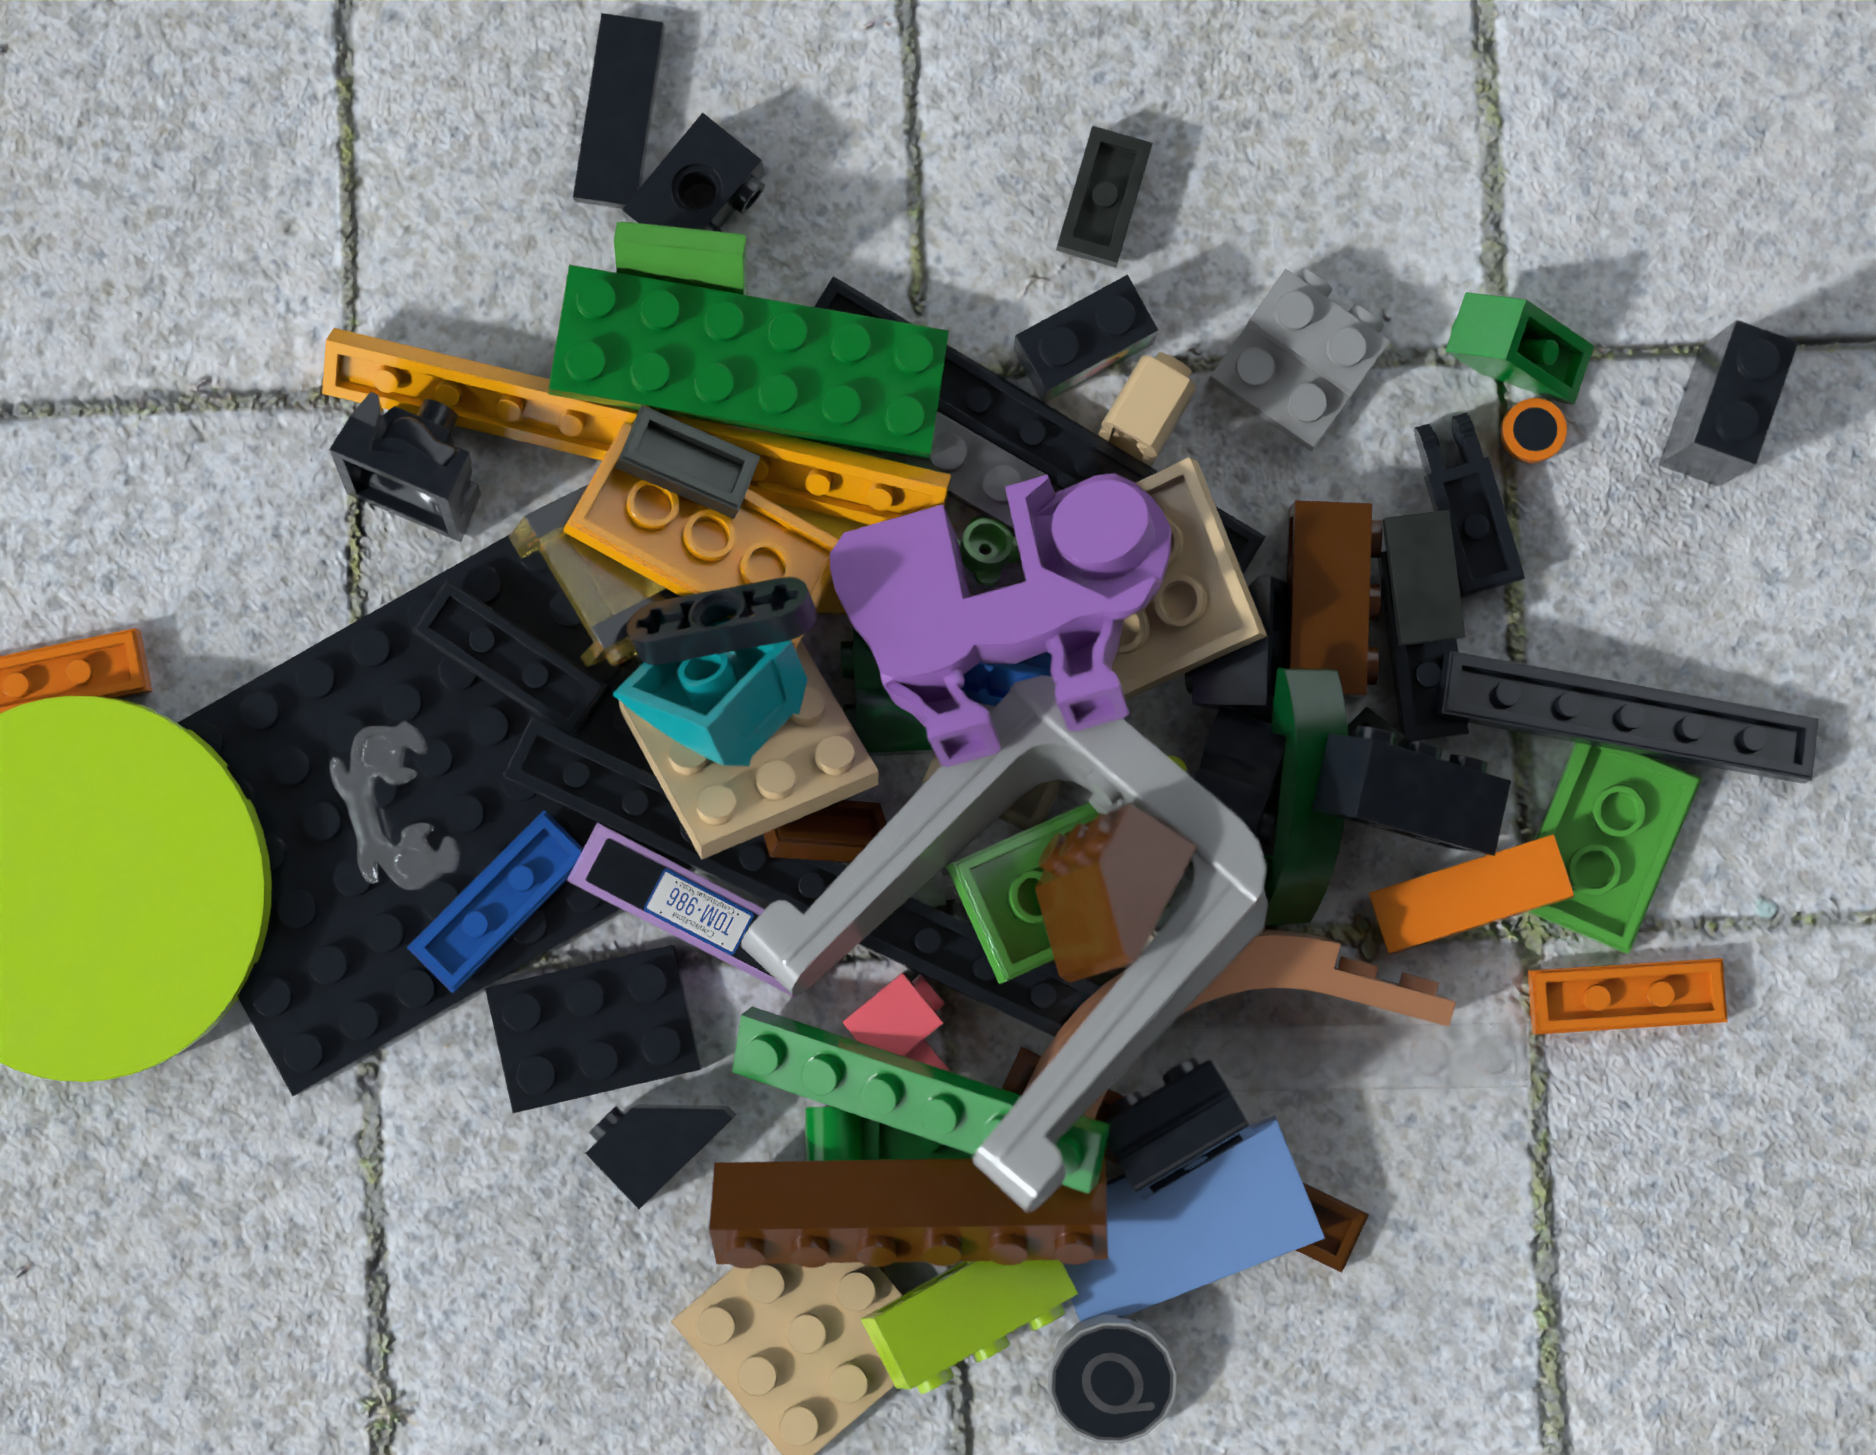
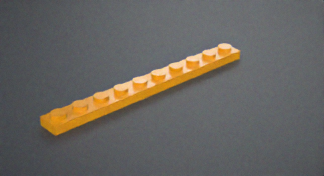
M333 328L325 343L322 394L361 403L370 392H373L379 396L384 409L390 410L393 406H396L415 415L424 399H431L448 406L457 413L458 420L455 426L601 461L604 459L624 422L626 421L633 425L639 411L548 395L550 379L338 328ZM666 415L760 456L748 489L769 501L869 525L942 504L945 508L951 479L950 474L782 434Z

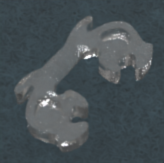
M405 721L396 727L369 726L363 728L354 738L351 748L350 772L347 771L342 759L333 758L330 762V775L333 785L347 804L358 840L357 863L359 870L368 883L377 884L380 879L378 875V864H380L390 879L398 886L407 890L424 889L443 873H454L456 871L460 856L456 840L453 837H444L440 849L436 852L426 841L427 835L434 830V826L429 823H417L403 829L400 844L393 845L382 833L371 798V787L376 776H382L384 781L391 785L403 784L417 776L416 770L403 767L405 750L410 748L416 753L424 755L427 753V744L421 732L415 726Z

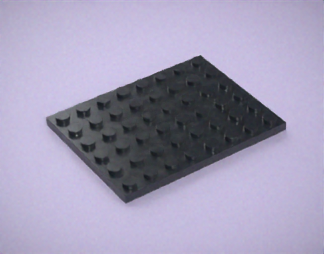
M528 523L177 722V724L185 729H190L196 733L229 765L227 769L239 784L246 799L251 800L263 829L272 879L268 930L257 963H254L249 977L237 997H239L242 1007L292 1096L299 1095L622 910L567 881L456 993H451L407 948L543 810H547L583 847H585L598 823L503 778L505 770L531 718L555 729L557 728L411 632L447 578L608 684L609 687L575 738L655 776L620 712L619 700L612 695L640 667V664L626 639L604 649L593 632L592 626L612 615L565 532H563L562 527L537 538ZM619 833L624 837L650 849L651 851L679 864L680 866L688 870L694 869V867L690 865H687L673 857H670L656 849H653L639 841H636L622 833Z

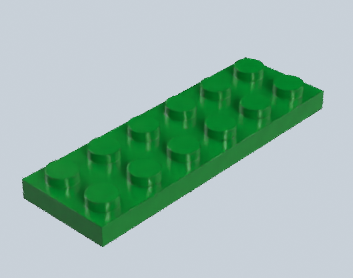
M569 264L548 395L639 410L641 405L665 415L928 459L932 449L949 330Z

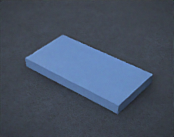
M1275 1115L1251 1124L1255 1132L1254 1136L1145 1200L1135 1192L1125 1174L1107 1181L1108 1260H1090L1076 1265L1062 1262L1078 1292L1076 1296L1071 1298L1080 1322L1101 1314L1119 1315V1318L1125 1317L1325 1239Z

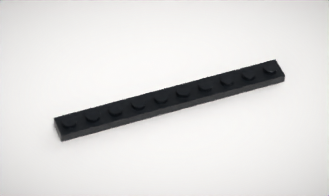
M534 718L530 719L503 775V778L770 904L779 900L787 901L803 915L847 868V866L836 861L770 857L763 834L701 859L656 776ZM912 897L907 899L857 944L1055 1037L1074 1012L1101 988V986L1086 979L1072 983L1067 982L1059 977L1056 965L1050 962L999 984L974 927Z

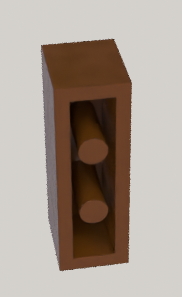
M1295 500L1288 509L1286 582L1289 583L1286 668H1325L1337 670L1344 699L1359 700L1367 695V685H1376L1378 679V647H1368L1369 622H1378L1380 615V584L1370 583L1371 558L1379 559L1381 556L1382 521L1372 520V503Z

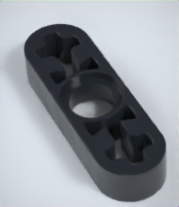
M782 577L650 603L632 615L627 624V633L639 658L644 663L662 665L790 641L808 632L815 624L818 613L805 582L795 577ZM735 615L734 618L722 625L708 627L722 617Z

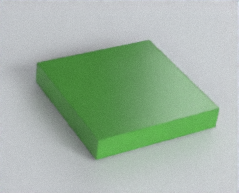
M617 222L614 236L617 273L748 295L746 235L633 222Z

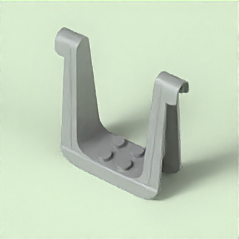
M1039 676L1016 682L1011 687L1010 692L989 713L1001 744V750L997 754L950 767L941 765L804 915L787 901H775L753 922L741 942L742 948L793 995L803 993L1025 793L1040 783L1057 779L1076 782L1090 790L1093 795L1089 798V802L1099 814L1104 813L1106 815L1125 805L1132 804L1197 845L1184 870L1193 886L1183 904L1143 950L1137 962H1134L994 1131L982 1143L973 1158V1163L1027 1213L1034 1211L1043 1204L1066 1178L1065 1165L1062 1162L1059 1150L1054 1144L1225 968L1264 931L1268 908L1263 887L1266 867L1260 844L1244 822L1123 718L1076 732L1069 731L1057 705L1055 695L1056 684L1053 678L1049 676Z

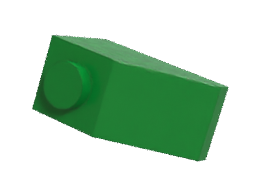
M1465 292L1459 313L1452 325L1451 336L1445 352L1479 374L1562 403L1574 405L1594 345L1527 299Z

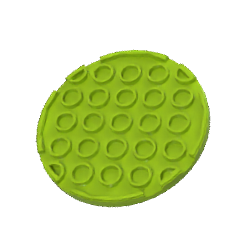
M63 696L33 701L0 713V1063L14 1070L57 1081L92 1082L111 1080L139 1073L165 1063L183 1052L200 1038L205 1037L226 1016L239 999L237 996L247 981L254 963L258 962L261 955L271 910L272 879L268 849L255 808L251 800L246 799L239 784L227 769L229 765L208 743L192 730L185 729L168 717L157 713L152 708L126 700L102 696Z

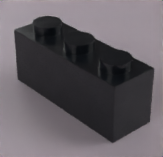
M1358 726L1356 737L1337 734L1328 735L1312 807L1313 811L1448 849L1495 856L1511 780L1486 773L1488 762L1456 754H1450L1449 762L1441 760L1443 751L1441 747L1410 740L1404 741L1403 748L1394 745L1397 734L1371 727Z

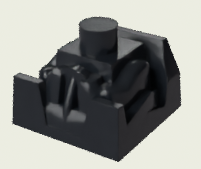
M370 392L350 415L329 449L346 493L461 542L481 492L479 485L470 481L472 476L470 453L462 448L455 447L451 431L458 420L457 413L448 406L431 399H424L416 415L396 406H393L384 413L379 396Z

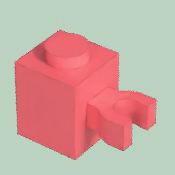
M902 972L842 1022L858 1042L951 1072L925 1040L929 1034L943 1024V1020L936 1011L945 1003L921 974L911 982L905 973Z

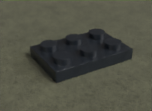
M674 944L485 988L513 1113L702 1069Z

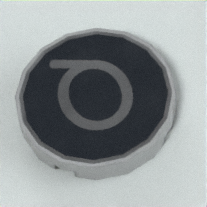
M1101 1314L1078 1322L1059 1339L1049 1364L1048 1391L1057 1416L1074 1433L1096 1443L1123 1444L1146 1436L1166 1418L1176 1398L1177 1372L1167 1342L1150 1325L1137 1319L1134 1322L1130 1319L1119 1318V1315Z

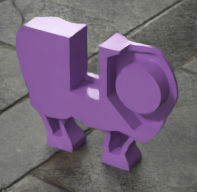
M1113 473L1093 476L1057 493H1054L1048 475L1006 486L1005 490L1026 582L972 597L969 594L958 538L943 504L843 533L830 553V571L835 591L852 626L872 650L880 669L883 686L897 706L913 714L927 728L928 740L942 766L950 767L994 755L1001 750L999 735L987 709L969 700L961 691V688L964 686L963 675L979 662L984 664H1016L1048 651L1052 655L1050 674L1056 684L1055 695L1057 705L1069 731L1076 732L1119 720L1129 714L1117 675L1112 671V663L1119 649L1123 620L1145 608L1161 587L1170 558L1172 529L1163 511L1155 500L1136 483Z

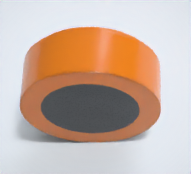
M1541 398L1525 399L1514 405L1506 413L1500 426V439L1506 452L1515 460L1527 464H1537L1551 458L1561 449L1567 435L1566 420L1560 409L1550 401Z

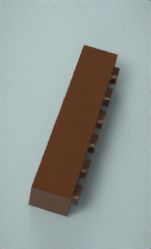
M1103 1157L1098 1184L1089 1194L1061 1184L1043 1204L1030 1213L1021 1208L973 1163V1159L714 1162L709 1233L716 1264H730L737 1268L748 1269L758 1267L761 1264L795 1263L807 1268H816L827 1263H862L871 1267H883L893 1262H927L936 1266H949L959 1261H993L1001 1265H1016L1031 1260H1059L1066 1264L1076 1265L1090 1260H1108L1106 1157Z

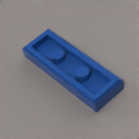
M543 810L407 948L451 993H456L568 881L567 879L584 847L547 810Z

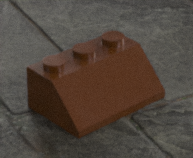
M1132 804L1125 805L1106 815L1100 813L1094 820L1084 825L1078 823L1071 831L1064 833V835L1057 833L1047 844L1039 859L1038 866L1045 870L1035 890L1059 977L1072 983L1137 962L1197 845Z

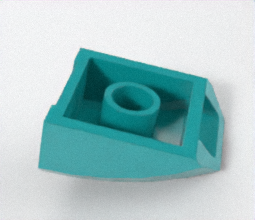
M722 617L714 621L708 627H716L730 621L731 619L727 617ZM785 641L662 665L643 663L612 695L653 727L696 753L724 766H750L752 756L793 714L800 713L808 678L792 641Z

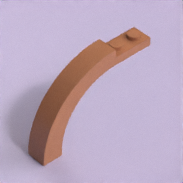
M1264 929L1183 1013L1203 1003L1229 994L1254 989L1289 988L1324 993L1449 1027L1456 1002L1436 994L1439 982L1402 972L1399 984L1376 978L1379 966L1341 956L1339 966L1335 967L1341 944L1326 937L1295 931ZM1128 968L1097 990L1060 1028L1041 1056L1024 1093ZM1107 1091L1082 1116L1095 1120L1097 1111Z

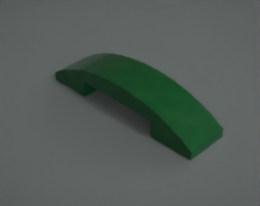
M1277 668L1271 732L1286 736L1273 859H1264L1266 873L1263 887L1268 902L1265 925L1307 924L1313 919L1327 891L1336 864L1345 819L1313 811L1312 807L1328 735L1348 736L1347 716L1337 670L1325 668Z

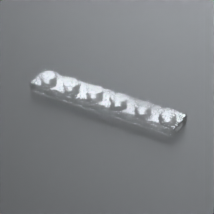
M1528 1022L1450 1023L1449 1027L1437 1023L1168 1027L1142 1054L1143 1093H1152L1166 1085L1162 1076L1177 1064L1195 1058L1199 1065L1211 1059L1230 1092L1530 1087Z

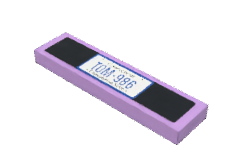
M599 823L596 824L567 879L570 883L796 998L797 995L790 993L742 948L741 942L745 933L765 910L764 908Z

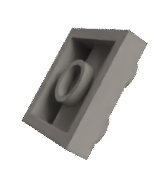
M1285 268L1251 316L1245 328L1213 371L1209 381L1312 452L1390 341L1380 334L1385 326L1373 313L1358 305H1353L1349 312L1328 298L1332 288L1321 277L1307 269H1301L1296 276Z

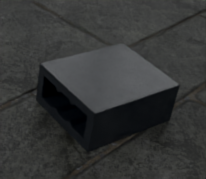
M1735 320L1700 347L1659 466L1715 486H1720L1755 466L1799 342Z

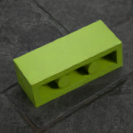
M1031 1260L1016 1265H1001L993 1261H962L862 1317L861 1321L896 1389L911 1390L917 1387L919 1393L924 1394L951 1380L955 1376L951 1366L970 1355H973L976 1362H980L1007 1348L1010 1342L1006 1335L1028 1323L1031 1331H1034L1057 1320L1066 1313L1061 1304L1076 1296L1078 1292L1064 1265L1059 1260Z

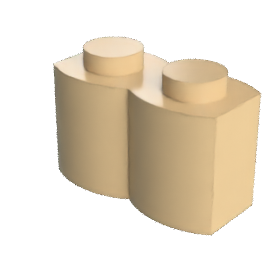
M1158 352L1155 358L1148 355L1141 356L1104 418L1098 435L1148 466H1152L1196 391L1195 384L1189 379L1192 373L1191 369L1181 361L1163 352Z

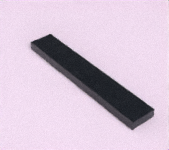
M1449 651L1444 655L1436 717L1801 784L1812 781L1819 718L1455 651Z

